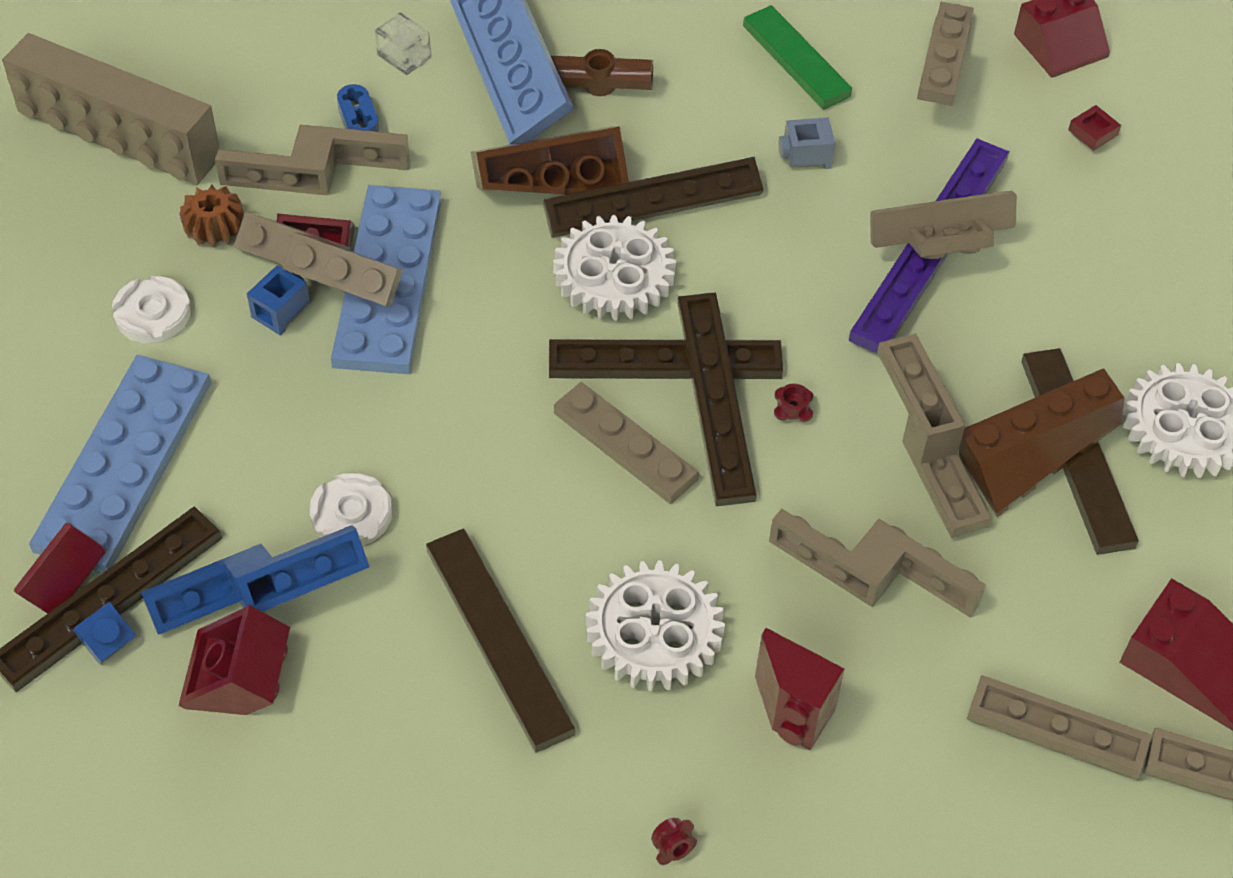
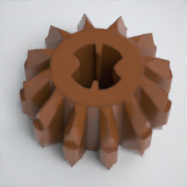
M211 184L208 190L203 191L196 187L195 195H185L184 205L180 207L179 215L183 230L188 238H194L198 246L208 241L214 247L216 242L219 241L229 244L230 236L238 235L244 210L238 195L231 193L227 186L216 190Z

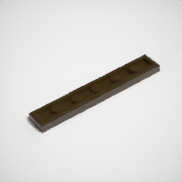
M754 156L543 200V207L551 238L570 234L571 228L582 232V222L587 221L594 226L598 216L605 223H610L612 215L617 217L618 223H623L628 216L631 217V221L761 195L764 189Z
M716 292L678 296L677 305L715 507L755 502L756 490Z
M549 339V378L691 379L684 340ZM726 340L733 379H782L781 340Z
M1060 348L1023 353L1021 363L1035 397L1073 382ZM1097 442L1085 452H1078L1066 461L1063 471L1096 555L1136 549L1139 540L1100 444Z
M195 506L1 647L0 676L15 693L82 644L72 631L77 625L108 602L121 615L143 598L141 595L142 591L164 583L222 539L220 530Z
M460 529L426 543L427 553L535 753L575 736L574 725L465 529Z

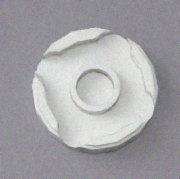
M150 276V280L140 282V278L133 280L118 291L112 304L113 318L119 332L128 339L140 343H158L174 337L185 328L190 319L191 304L184 287L174 279L163 276Z
M343 473L333 477L334 481L326 485L323 483L316 489L310 500V520L316 534L320 538L353 525L357 529L362 546L375 542L386 532L392 520L391 497L388 491L386 492L381 483L374 477L362 473Z

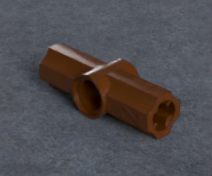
M594 49L589 51L584 57L551 56L564 86L585 87L588 93L593 96L609 95L615 88L652 90L653 60L614 58V55L605 49Z

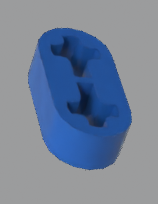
M357 84L342 87L337 93V102L345 129L379 132L378 116L366 88ZM351 101H355L359 106L353 107ZM363 121L365 127L361 128L357 122Z

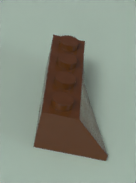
M610 126L470 152L476 185L480 189L568 195L629 182L620 126Z
M1104 368L966 427L959 447V457L996 517L1008 510V505L1018 497L1022 496L1024 498L1036 489V484L1050 473L1056 474L1064 468L1066 461L1078 452H1085L1121 425L1125 397Z

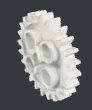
M612 215L610 223H605L598 216L596 218V225L592 226L587 221H583L582 232L571 228L570 238H561V248L555 249V260H553L555 285L561 286L562 297L570 296V306L575 307L583 303V314L585 315L592 309H596L598 319H601L606 312H611L614 321H617L619 312H625L629 319H633V310L638 309L641 313L647 314L648 303L658 307L660 306V296H669V286H674L676 260L673 259L674 249L667 248V237L657 239V228L645 231V221H641L634 226L631 225V217L628 216L623 223H618L617 217Z
M1176 363L1173 372H1170L1165 365L1160 366L1158 374L1148 370L1144 380L1140 378L1136 380L1133 389L1130 388L1125 400L1126 403L1122 415L1126 416L1123 428L1131 430L1128 441H1140L1137 449L1138 454L1148 451L1152 453L1149 461L1150 464H1154L1159 460L1164 461L1165 472H1168L1173 466L1179 467L1181 477L1186 475L1188 469H1193L1197 478L1202 477L1206 468L1213 476L1218 475L1221 467L1228 471L1231 470L1233 466V387L1229 389L1225 387L1227 377H1221L1217 381L1212 379V369H1208L1204 375L1198 374V368L1195 364L1192 365L1189 372H1184L1180 363Z
M660 560L657 561L654 570H649L644 561H640L639 572L636 573L627 565L624 566L622 579L613 573L609 574V587L599 584L597 586L598 598H590L589 600L590 612L586 613V626L589 628H587L586 639L587 642H592V656H602L601 668L603 670L615 666V680L618 681L626 674L630 675V685L633 688L639 683L640 679L646 680L648 691L653 690L656 681H662L665 689L670 690L673 678H677L684 686L687 685L688 672L690 671L692 674L701 677L703 664L712 666L714 664V652H720L722 638L720 637L724 636L725 623L721 622L723 620V608L716 607L717 593L706 594L708 588L706 580L694 584L695 572L693 570L684 576L679 575V564L676 563L669 572L664 571L663 563ZM631 602L641 603L642 606L632 607L628 604ZM675 605H679V606L684 607L685 609H684V610H674V609H672V608H670V607H671V606H675ZM627 639H636L640 641V643L631 645L625 643L624 641ZM670 642H677L682 644L683 646L680 648H673L668 646L667 644Z

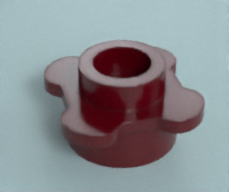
M788 384L775 391L774 397L778 402L777 407L774 409V416L782 421L786 419H799L802 422L812 419L813 411L810 409V402L813 400V393L800 384Z
M669 818L655 828L651 841L659 852L656 860L660 865L669 864L672 860H680L694 849L697 840L692 836L694 824L690 820L681 821L679 818Z

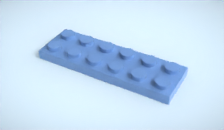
M526 0L450 1L510 144L532 140L574 109Z
M368 185L354 252L403 269L391 307L345 292L331 356L332 368L410 374L441 207V191Z
M138 354L135 356L29 543L32 553L41 555L63 525L68 522L105 547V554L92 570L104 573L115 564L211 385L208 373Z

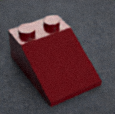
M1171 578L1131 636L1119 663L1233 731V623L1209 599Z

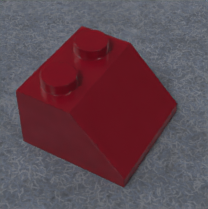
M1031 0L1021 4L1014 35L1051 78L1109 57L1110 50L1099 7L1094 0Z
M248 605L198 629L178 706L188 710L248 715L272 705L279 693L280 686L278 681L282 663L288 652L287 640L290 627Z
M765 628L761 635L755 679L771 728L787 743L795 746L801 745L811 751L835 711L845 668Z

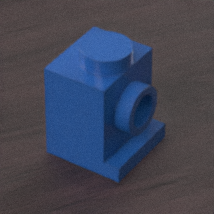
M279 265L273 268L246 293L251 318L280 336L285 332V325L310 302L306 281L300 275L290 273Z

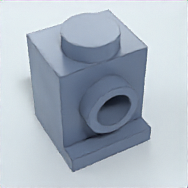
M829 117L786 121L784 136H779L780 157H788L790 167L823 164L824 169H831L835 140Z

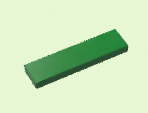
M772 5L744 17L743 27L822 109L851 97L852 87Z

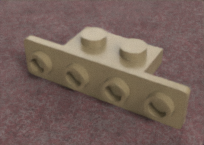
M1010 190L873 210L870 213L871 244L873 247L878 248L909 243L920 257L928 259H938L943 257L944 254L954 252L972 254L979 252L981 248L994 247V230L1008 229L1016 226L1017 195Z

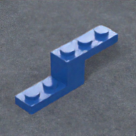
M350 525L274 557L269 554L262 544H258L142 591L141 595L154 628L159 635L237 602L243 608L251 605L263 612L370 566L357 529Z

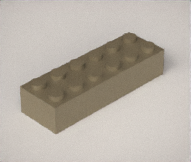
M27 33L2 59L18 112L28 118L33 117L50 124L57 130L67 131L79 136L84 141L94 142L110 149L116 154H123L140 161L145 166L155 167L171 174L177 179H184L196 185L201 182L216 164L215 158L220 146L212 107L209 104L30 33Z

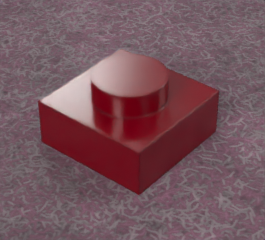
M1094 105L1073 118L1068 130L1094 151L1118 136L1121 124L1100 107Z

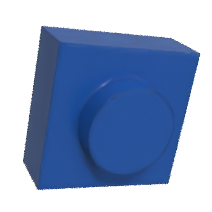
M110 602L72 630L99 664L136 636Z

